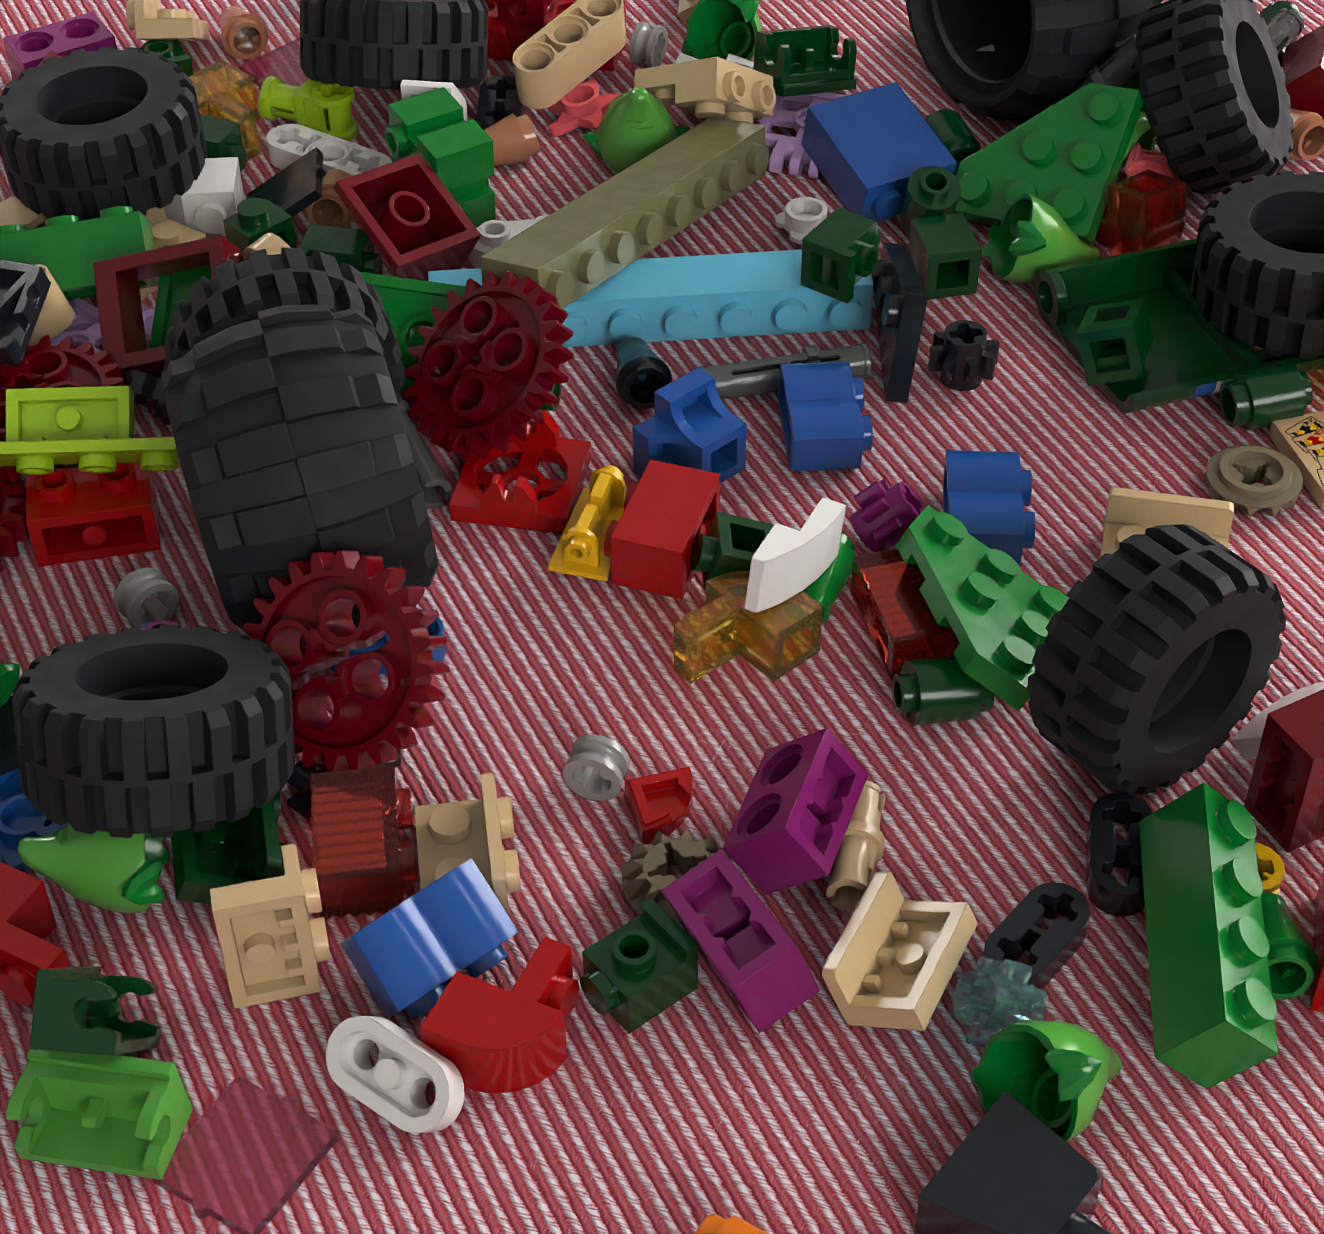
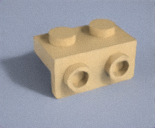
M876 872L862 898L857 902L849 922L833 951L829 953L822 970L825 984L846 1024L925 1031L978 924L969 903L905 900L891 872Z

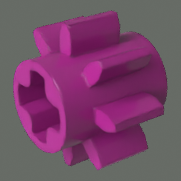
M884 478L881 481H875L854 496L861 509L853 513L850 520L856 534L869 550L877 553L887 547L891 556H895L900 553L896 547L897 543L925 508L917 494L908 484L900 481L891 487Z

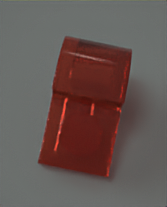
M1148 169L1108 185V204L1095 240L1101 245L1110 246V256L1178 242L1183 234L1186 222V183Z

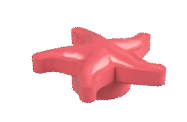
M590 79L586 83H580L556 104L547 108L550 112L559 116L556 122L548 126L551 137H558L579 127L597 131L606 108L620 94L600 95L595 79Z

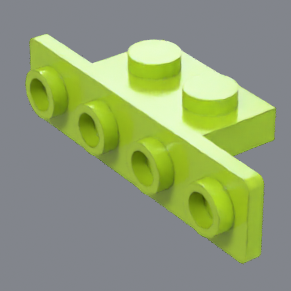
M130 386L6 389V442H0V466H16V472L28 475L54 473V465L78 464V470L87 473L116 471V463L141 462V469L147 471H172L178 469V461L180 460L174 437L134 438V390Z

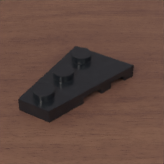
M883 242L881 258L877 260L871 277L873 281L885 401L907 403L928 294L905 245Z

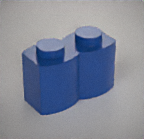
M848 361L780 364L777 393L778 408L790 471L861 468L862 451H870L873 441L870 415L861 416V412L864 410V384L862 378H853L852 369Z
M946 450L943 473V512L960 520L966 527L967 532L990 549H998L1007 553L1020 566L1023 548H1033L1035 540V513L1024 511V506H1030L1031 470H1021L1018 452Z
M470 858L342 941L340 945L387 1018L406 1008L411 1018L415 1019L434 1007L446 988L443 983L453 977L456 971L460 972L465 968L469 976L476 978L508 957L509 955L502 943L519 931L472 858Z

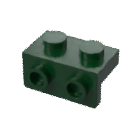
M279 792L263 808L253 807L248 816L234 822L223 820L215 823L212 829L193 832L192 829L173 832L171 844L176 900L211 905L210 889L284 875L285 869L281 846L286 844L279 842L277 830L281 810V796Z

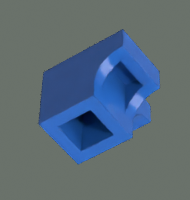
M700 367L655 391V415L632 427L633 473L640 478L650 459L720 474V484L745 469L746 423L726 408L717 392L715 378Z

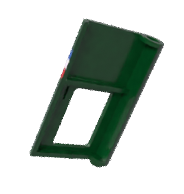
M1197 238L1041 270L1035 277L1034 295L1039 314L1083 368L1076 332L1090 306L1145 298L1154 338L1144 362L1146 369L1145 378L1097 384L1122 413L1218 393L1221 384L1234 380L1233 376L1236 373L1291 362L1298 368L1299 372L1304 371L1305 373L1324 369V355H1317L1315 360L1298 359V355L1283 353L1282 357L1266 354L1265 349L1249 350L1237 344L1232 335L1224 337L1217 332L1210 321L1207 322L1192 297L1191 283Z

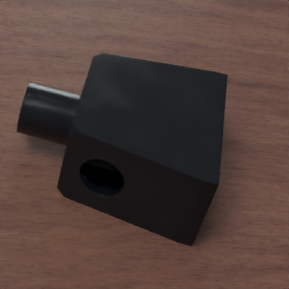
M1003 1092L919 1194L914 1234L1112 1233L1090 1220L1095 1211L1102 1180L1098 1169L1018 1100L1006 1092Z

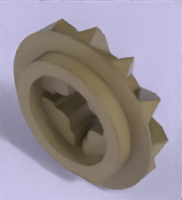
M1237 445L1217 452L1208 461L1204 481L1209 483V497L1232 502L1234 509H1245L1249 517L1256 511H1263L1267 515L1275 517L1280 508H1293L1303 487L1302 473L1290 458L1273 449L1256 445ZM1264 477L1263 484L1254 483L1253 485H1248L1253 483L1254 481L1258 482L1261 478Z
M686 828L678 838H667L658 830L652 843L648 845L635 843L631 858L628 862L622 863V889L630 906L640 914V905L652 898L677 924L682 926L661 891L677 880L674 875H667L668 865H678L683 873H687L718 851L714 838L711 837L702 841L695 840Z

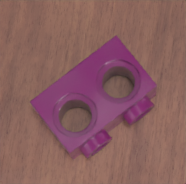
M94 12L3 38L13 81H18L20 73L30 67L37 68L50 50L61 57L69 56L72 51L82 49L89 52L97 51L99 47L114 46L117 50L115 36Z
M828 728L767 749L722 849L765 895L828 876L869 774Z
M722 849L661 890L684 930L698 943L699 952L758 1033L820 991L796 944Z

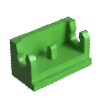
M29 1050L27 1054L29 1061L10 1096L6 1110L7 1120L22 1122L28 1114L26 1121L20 1127L14 1144V1149L20 1159L162 1180L193 1111V1106L175 1063L121 1055L111 1056Z

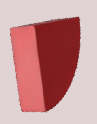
M690 767L624 781L625 798L642 844L648 845L652 843L658 830L667 837L686 819L692 804V773Z

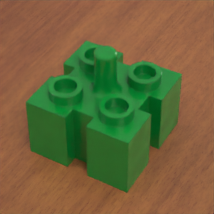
M442 87L388 104L389 127L385 128V140L392 154V162L421 153L476 228L486 221L496 220L495 192L489 187L488 177L494 176L493 140L474 119L464 120L463 107Z

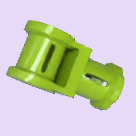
M269 76L263 82L258 98V109L260 116L266 120L275 121L278 118L297 121L299 125L349 142L359 134L358 122L352 117L351 101L355 97L354 87L326 84L310 80L309 78L299 87L284 84L283 80L274 76Z

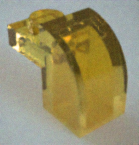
M223 60L191 75L189 78L192 80L195 88L200 114L240 124L242 144L246 149V161L261 154L256 127L259 115L253 77Z
M750 571L732 572L714 577L706 581L705 606L699 610L689 612L681 621L674 624V671L692 684L739 654L774 682L820 652L823 606L801 591L774 607L755 613L744 609Z

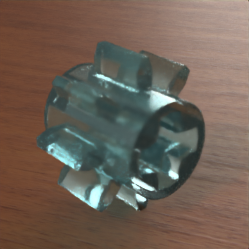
M982 956L978 958V970L969 971L957 980L953 993L954 1011L952 1012V1018H956L964 1025L970 1026L965 1040L970 1045L985 1048L989 1039L1011 1024L1028 1020H1043L1045 1012L1044 998L1047 996L1046 991L1027 983L1032 972V967L1027 964L1009 959L1001 962Z

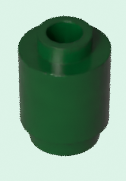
M950 109L938 110L927 116L925 120L956 160L957 165L954 173L956 176L960 162L979 151L981 146L959 113Z
M925 166L919 168L910 176L900 211L901 223L909 236L911 219L955 213L961 187L953 173L942 167Z
M1291 362L1236 373L1233 376L1234 380L1223 382L1219 390L1220 406L1225 421L1232 428L1242 426L1245 430L1269 426L1276 420L1304 416L1306 405L1311 404L1313 396L1308 375L1304 371L1299 372L1298 368Z
M955 656L906 660L902 665L901 674L894 675L892 680L894 707L898 714L906 715L908 722L912 726L974 720L979 712L990 711L994 703L995 694L964 673Z

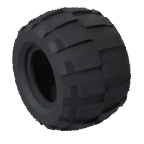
M906 0V7L916 46L928 71L934 76L941 89L956 104L963 102L972 113L1002 120H1030L1046 110L1050 105L1056 104L1072 94L1089 78L1090 74H1088V71L1096 63L1102 65L1132 34L1137 35L1139 33L1138 25L1141 19L1152 6L1160 4L1163 0ZM990 44L994 45V51H975Z
M327 304L282 305L231 318L193 338L192 349L169 355L162 372V385L170 424L204 548L219 594L232 623L242 630L246 623H261L264 617L256 609L253 601L255 598H276L268 580L271 577H284L291 580L288 564L292 561L311 562V555L316 552H333L335 555L337 551H358L360 558L362 555H379L383 557V569L402 567L406 570L401 588L406 586H422L424 588L431 585L438 569L433 535L395 391L371 319L355 307L332 313ZM356 603L352 608L351 615L354 626L360 623V612Z

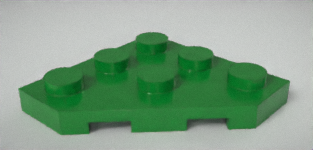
M1089 83L962 160L956 173L961 192L955 213H963L967 221L1000 226L1012 203L1024 193L1032 194L1052 206L1068 227L1078 235L1079 239L1086 244L1093 245L1144 103L1140 90Z
M928 505L908 527L896 547L905 563L913 565L917 563L926 579L919 590L938 625L951 626L960 642L954 651V655L963 672L1017 711H1020L1029 699L1027 692L1028 676L1035 673L1032 659L1037 645L1044 643L1048 635V631L1045 629L1054 612L1059 613L1069 598L1058 589L1051 586H1043L1020 570L1018 563L1007 553L998 549H990L967 532L964 524L956 517L945 512H938Z

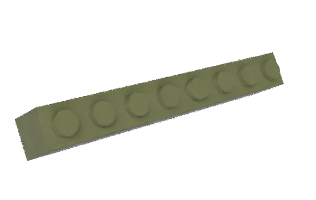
M718 117L707 119L481 256L482 285L487 272H492L502 279L506 271H511L520 279L525 275L558 299L556 305L562 309L764 176L769 162V149L765 145V126Z

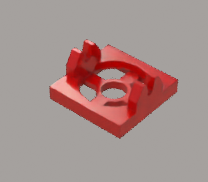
M541 410L545 422L543 425L538 423L530 425L527 422L528 439L525 441L511 434L509 435L507 452L503 453L491 446L487 458H482L473 452L466 458L449 504L450 520L563 533L583 486L591 459V441L559 438V426L546 410ZM499 457L520 459L517 467L510 468L503 473L482 471L487 464ZM540 461L558 463L566 475L565 480L544 478L543 474L537 470ZM526 479L537 483V487L533 489ZM517 480L513 492L506 488L510 482Z

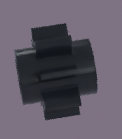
M968 320L952 322L945 328L944 333L935 332L933 334V345L929 350L928 370L933 372L941 371V382L952 390H973L982 383V378L987 380L994 378L999 341L987 340V331L979 323Z

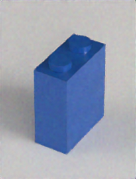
M897 82L808 107L801 145L845 208L850 212L874 221L890 219L900 214L909 178L916 170L925 166H938L947 169L953 174L955 173L956 160Z

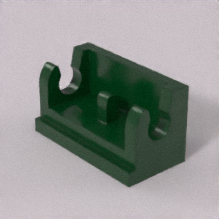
M832 25L757 31L753 70L773 76L775 94L782 97L856 89L857 79L854 78L857 55L856 42L854 38L844 39L842 45L843 55L840 58L837 52L839 28Z
M99 966L38 969L29 1049L116 1056L159 1047L161 1025L142 1019L134 1022L128 1021L121 1015L120 1006L121 999L129 992L144 996L156 993L157 988L152 982L141 977L101 974V967Z

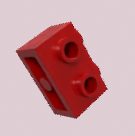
M650 459L640 481H632L628 487L624 501V512L620 520H612L605 534L603 550L605 556L611 557L612 584L683 599L696 572L690 568V554L693 543L698 534L706 535L716 512H720V474Z
M141 462L116 463V471L109 473H87L79 471L78 467L68 469L55 468L54 473L46 475L26 474V523L38 567L161 550L158 501L151 471L141 469Z

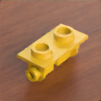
M606 465L592 473L589 480V489L583 488L548 564V571L601 581L608 580L611 573V557L604 555L605 534L612 520H620L624 512L626 496L623 474L617 467Z

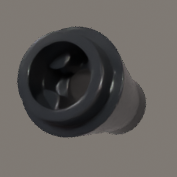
M638 337L626 338L619 343L616 349V358L618 360L617 392L620 398L629 405L640 409L655 407V391L672 382L671 371L648 348L647 343L643 339Z

